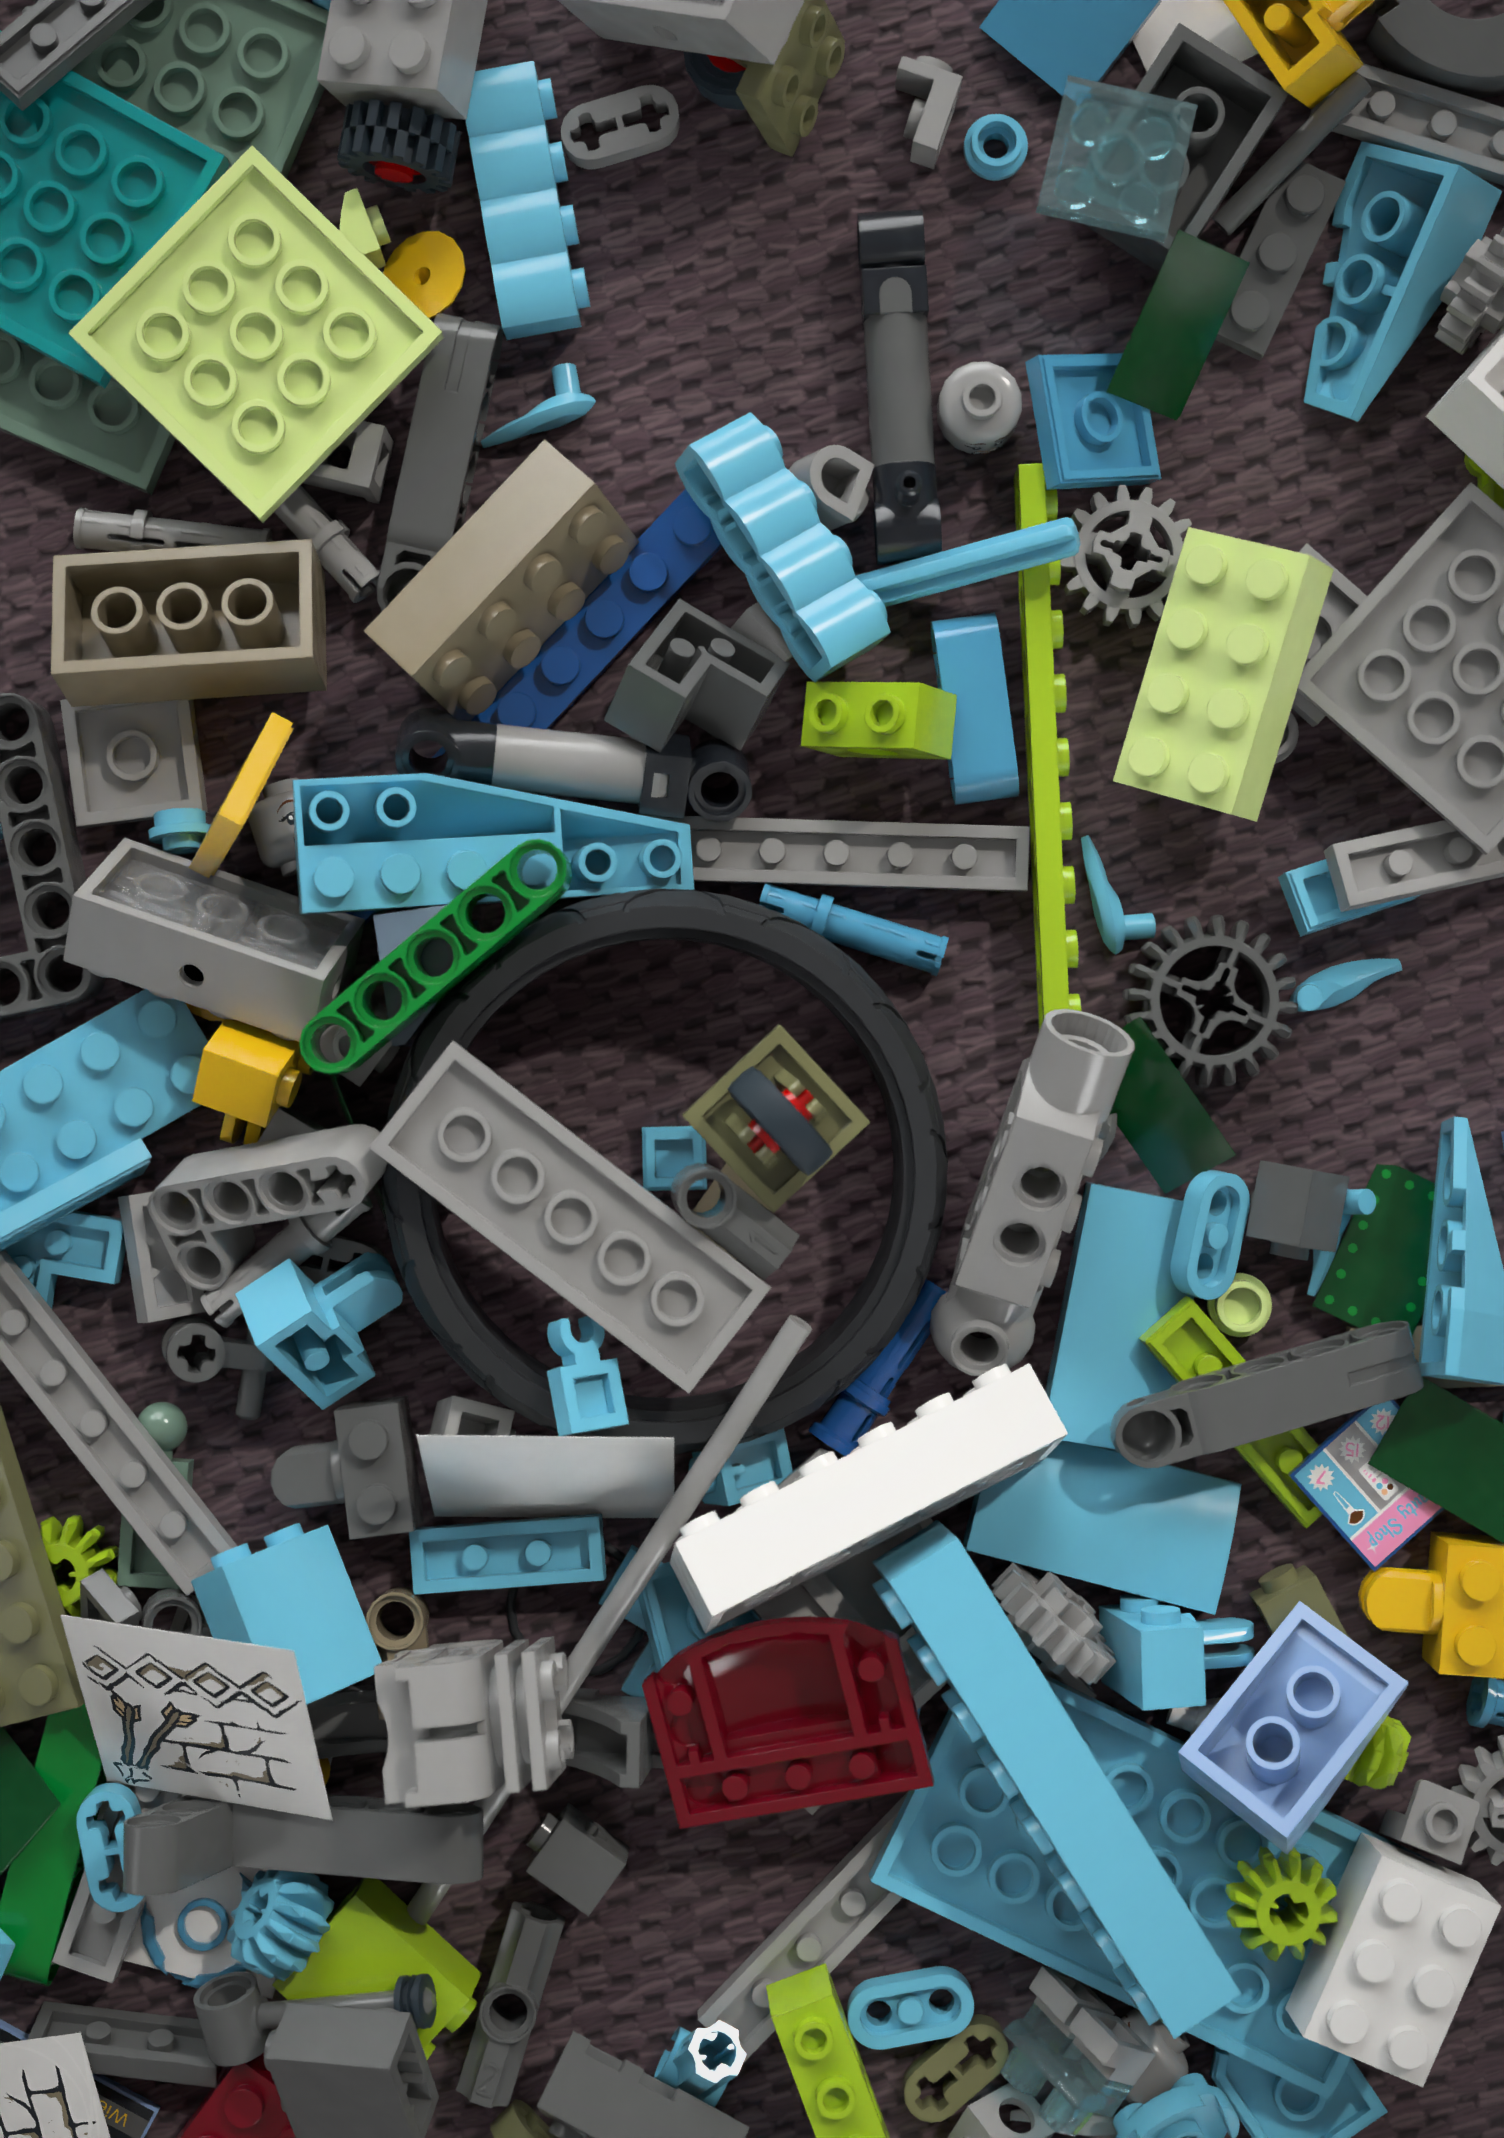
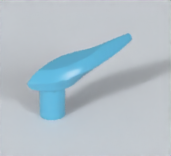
M562 363L554 366L551 369L556 396L541 402L524 416L495 430L481 440L483 448L505 443L533 433L558 428L585 415L593 407L596 400L591 395L581 393L576 365Z
M1089 835L1081 837L1094 916L1105 945L1116 955L1123 949L1124 940L1154 938L1156 933L1154 915L1152 913L1123 914L1121 902L1108 882L1106 871L1097 849Z
M1380 958L1335 965L1306 979L1295 989L1289 1001L1298 1004L1299 1012L1331 1008L1354 998L1373 982L1402 971V965L1399 959Z
M1347 1188L1336 1252L1351 1215H1368L1374 1211L1376 1197L1370 1189ZM1313 1249V1270L1307 1295L1316 1297L1336 1252Z

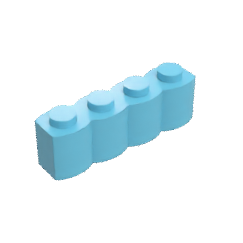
M534 61L475 71L467 119L465 120L502 329L507 340L582 327L579 309L591 307L584 267L572 269L568 246L580 244L573 204L561 206L557 183L569 181L562 141L549 143L546 120L558 118L550 78L538 80Z
M750 412L688 445L676 461L675 466L693 501L710 518L713 529L723 548L732 561L745 573L758 603L769 618L780 628L792 656L805 674L813 682H817L870 651L891 633L887 622V611L881 598L872 590H868L855 577L852 568V556L845 542L840 537L833 535L820 522L817 513V501L810 487L803 481L798 480L785 467L782 459V446L777 435Z

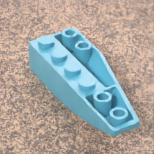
M428 773L292 781L295 858L300 915L426 908L447 905L517 845L533 839L551 842L566 855L571 864L572 879L570 886L560 899L597 897L647 889L694 890L689 824ZM536 854L527 860L522 871L526 886L539 890L551 885L557 874V864L552 856ZM491 896L479 900L476 904L502 903V901L497 897Z

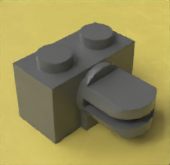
M408 1395L345 1403L334 1410L337 1440L294 1446L276 1459L271 1470L270 1483L278 1500L283 1505L294 1509L345 1504L350 1540L414 1532L424 1521Z

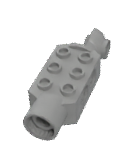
M1058 1009L1050 1011L1045 1015L1031 1056L1022 1061L963 1226L954 1275L949 1289L940 1297L931 1311L929 1330L936 1350L951 1366L971 1376L979 1377L1002 1364H1007L1010 1369L1023 1360L1033 1345L1036 1327L1033 1314L1044 1286L1050 1288L1054 1280L1061 1256V1250L1056 1249L1061 1232L1071 1233L1075 1225L1082 1201V1195L1077 1194L1082 1176L1092 1177L1095 1172L1103 1147V1139L1098 1138L1102 1124L1108 1119L1134 1051V1042L1131 1037L1120 1027L1108 1020L1078 1010ZM986 1332L993 1337L981 1339L972 1336L970 1333Z

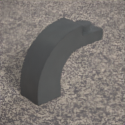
M1375 0L1365 9L1367 13L1371 15L1377 13L1380 17L1377 19L1365 42L1386 67L1395 74L1472 98H1485L1504 94V13L1484 19L1461 18L1443 11L1430 0Z

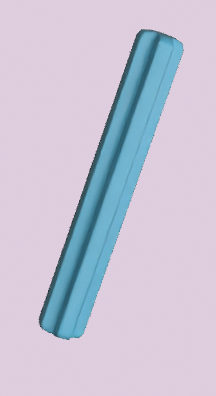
M1065 517L866 572L855 577L868 590L875 592L881 598L885 607L1075 556L1079 552L1080 537L1073 519Z

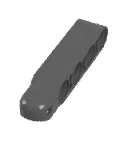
M438 313L433 323L442 331L444 338L425 357L377 583V601L382 611L464 524L472 486L466 485V482L473 483L485 424L479 423V421L486 422L499 363L494 362L493 359H500L503 342L502 326L475 321L474 323L465 321V318L443 313Z
M1387 1321L1365 1326L1195 1376L1172 1385L1168 1390L1134 1399L1122 1405L1115 1413L1110 1426L1111 1441L1116 1451L1130 1463L1143 1468H1160L1413 1394L1424 1387L1419 1362L1414 1356L1415 1346L1409 1323L1407 1321Z

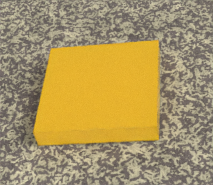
M273 712L271 713L189 866L190 869L207 878L215 875L244 826L293 731L291 727L292 722Z

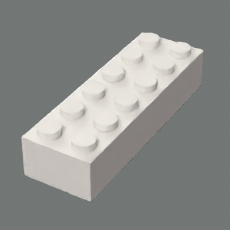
M1030 1363L1013 1372L1010 1371L1007 1364L997 1366L976 1378L972 1382L974 1388L966 1392L962 1398L954 1401L950 1393L942 1394L915 1410L917 1417L897 1431L892 1422L878 1426L858 1438L859 1446L852 1450L849 1455L838 1460L834 1451L823 1454L799 1468L798 1471L801 1476L796 1478L792 1484L779 1490L775 1481L766 1483L741 1497L739 1501L742 1506L736 1509L735 1513L720 1520L716 1511H712L684 1525L680 1529L682 1536L675 1542L670 1565L705 1634L1047 1458L1066 1437L1068 1432Z

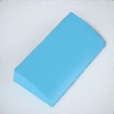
M1090 1182L1085 1184L1045 1390L1068 1432L1063 1439L1064 1441L1115 1449L1111 1441L1110 1426L1115 1413L1121 1406L1134 1399L1168 1390L1177 1383L1141 1342L1139 1337L1183 1297L1188 1296L1194 1300L1193 1296L1186 1295L1176 1288L1170 1272L1171 1257L1183 1200Z
M1062 1440L1044 1460L975 1495L963 1543L968 1551L1215 1615L1234 1534L1241 1484L1172 1465L1160 1468H1143L1130 1463L1115 1450Z

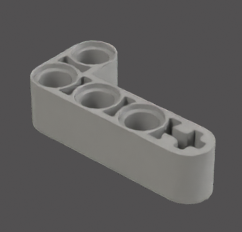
M353 1124L192 1154L184 1158L152 1192L148 1201L151 1218L182 1279L192 1287L200 1290L213 1291L218 1289L254 1248L255 1235L251 1225L348 1209L358 1205L386 1170L387 1161L369 1148L380 1132L365 1124Z

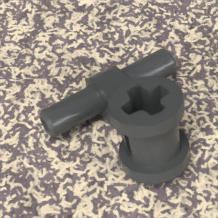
M185 1316L173 1321L166 1328L161 1339L162 1355L173 1373L182 1380L197 1383L211 1379L222 1367L242 1369L235 1414L238 1418L246 1420H257L260 1418L267 1372L274 1371L275 1364L256 1347L249 1327L246 1339L221 1337L209 1322L200 1317ZM198 1335L203 1344L208 1347L207 1352L196 1353L194 1362L188 1363L181 1351L178 1350L179 1345H190L192 1336Z

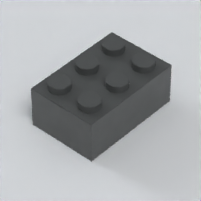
M1178 23L1074 185L1065 213L1152 269L1160 272L1178 229L1196 238L1201 236L1275 121L1289 93L1186 26Z

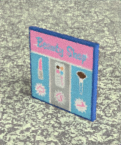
M1394 1400L1358 1410L1288 1473L1289 1477L1374 1572L1444 1510L1441 1506L1368 1464L1400 1409Z

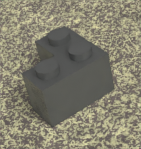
M679 599L628 664L604 721L659 753L684 719L702 728L712 737L721 739L741 751L763 719L790 663L788 661L784 662L776 654Z

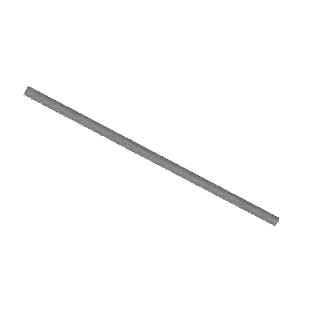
M789 1315L568 1657V1690L559 1691L561 1716L677 1539L680 1529L686 1525L812 1331L811 1326L801 1318ZM505 1783L493 1795L476 1800L473 1804L483 1809V1836L511 1794L506 1793ZM422 1883L407 1906V1911L411 1918L421 1925H426L452 1884Z

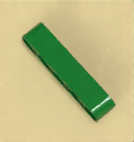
M542 839L527 840L517 845L307 1023L302 1030L299 1040L300 1052L305 1062L315 1071L326 1074L348 1073L364 1064L563 896L569 888L572 879L571 864L566 855L551 842ZM536 854H547L552 856L557 864L555 880L544 889L534 890L528 888L523 880L522 871L524 864L530 857ZM485 897H497L505 907L506 915L504 922L499 929L492 933H481L472 922L473 908L479 900ZM444 939L453 950L454 960L451 968L441 976L432 977L424 970L421 955L428 943L433 940ZM384 982H392L402 994V1005L399 1012L388 1020L380 1019L375 1015L370 1001L372 992ZM333 1025H340L344 1028L350 1037L351 1043L349 1053L343 1060L337 1063L330 1062L325 1058L320 1048L322 1034Z
M85 1704L78 1708L50 1714L47 1717L35 1770L61 1805L10 1864L0 1901V1928L16 1944L3 1975L45 1986L51 1985L60 1965L53 1963L52 1960L78 1890L74 1886L79 1887L85 1869L77 1831V1813L86 1796L95 1787L107 1782ZM99 1810L93 1815L94 1820H97Z

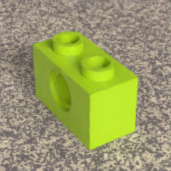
M807 682L801 746L839 757L951 760L957 695L920 682Z

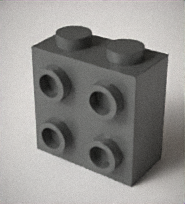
M288 2002L278 2028L272 2030L266 2040L264 2049L265 2067L272 2075L280 2096L281 2108L287 2114L296 2138H425L439 2095L411 2013L399 2012L392 2008L372 2010L339 2007L331 2003L313 2005Z

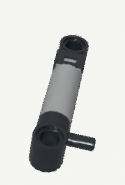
M421 708L410 713L401 723L397 738L395 762L399 775L428 773L520 792L638 804L639 814L684 818L688 796L695 812L703 818L715 822L729 821L740 816L748 807L752 797L748 762L743 751L734 748L721 739L707 740L698 744L691 751L689 735L673 734L659 753L632 738L458 720L446 711L436 708ZM431 740L443 746L445 752L436 758H426L415 752L413 746L421 741ZM714 772H726L734 777L730 784L723 788H711L702 783L708 775Z

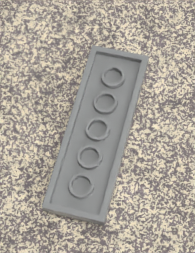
M454 1040L369 1147L687 1393L692 1391L771 1289L768 1283L688 1223Z

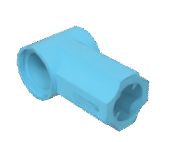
M717 2021L706 2029L697 2028L692 2033L682 2027H678L671 2038L675 2041L671 2052L665 2049L656 2068L654 2078L675 2089H681L706 2104L715 2107L728 2082L738 2075L746 2057V2053L741 2048L738 2040L739 2031L721 2021Z

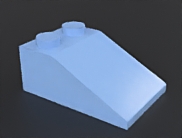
M1299 1601L1180 1749L1181 1769L1288 1855L1329 1802L1407 1688L1408 1682Z

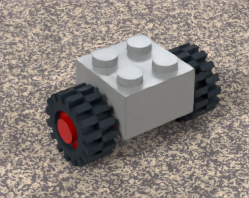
M331 0L317 81L346 106L337 155L338 165L341 168L348 169V173L353 176H364V181L373 184L376 182L385 183V187L395 189L398 186L411 192H416L417 189H420L426 194L435 193L436 190L445 192L448 188H451L461 134L459 130H456V126L452 122H443V119H467L488 0Z

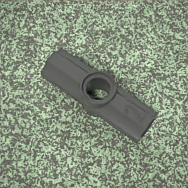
M514 1901L512 1903L456 2087V2091L467 2097L469 2102L488 2108H493L494 2106L508 2107L566 1920L564 1916L555 1912L552 1907L533 1901ZM506 1993L515 1994L524 2001L527 2008L523 2012L516 2014L507 2013L497 2005L495 1999Z

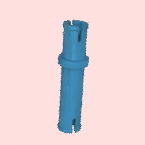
M765 883L759 900V905L804 924L832 943L920 969L934 976L938 975L941 960L944 957L949 937L946 936L940 937L833 904L834 897L822 894L821 898L817 899L772 885V883Z

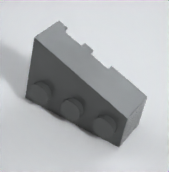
M575 2031L572 2032L537 2105V2108L544 2116L553 2120L548 2132L557 2138H746L750 2128L683 2090L675 2089L644 2073V2069L625 2059L621 2061L590 2045L591 2040Z

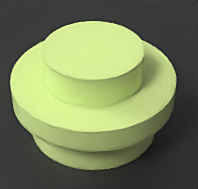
M1236 1273L1231 1286L1222 1296L1213 1300H1207V1311L1213 1324L1225 1334L1234 1337L1250 1336L1261 1330L1269 1320L1272 1310V1300L1267 1287L1259 1279L1246 1273Z

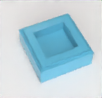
M692 1126L642 1127L643 1187L647 1191L671 1190L677 1173L683 1168L695 1163L707 1164V1148L704 1138ZM707 1178L696 1181L690 1186L689 1190H707Z

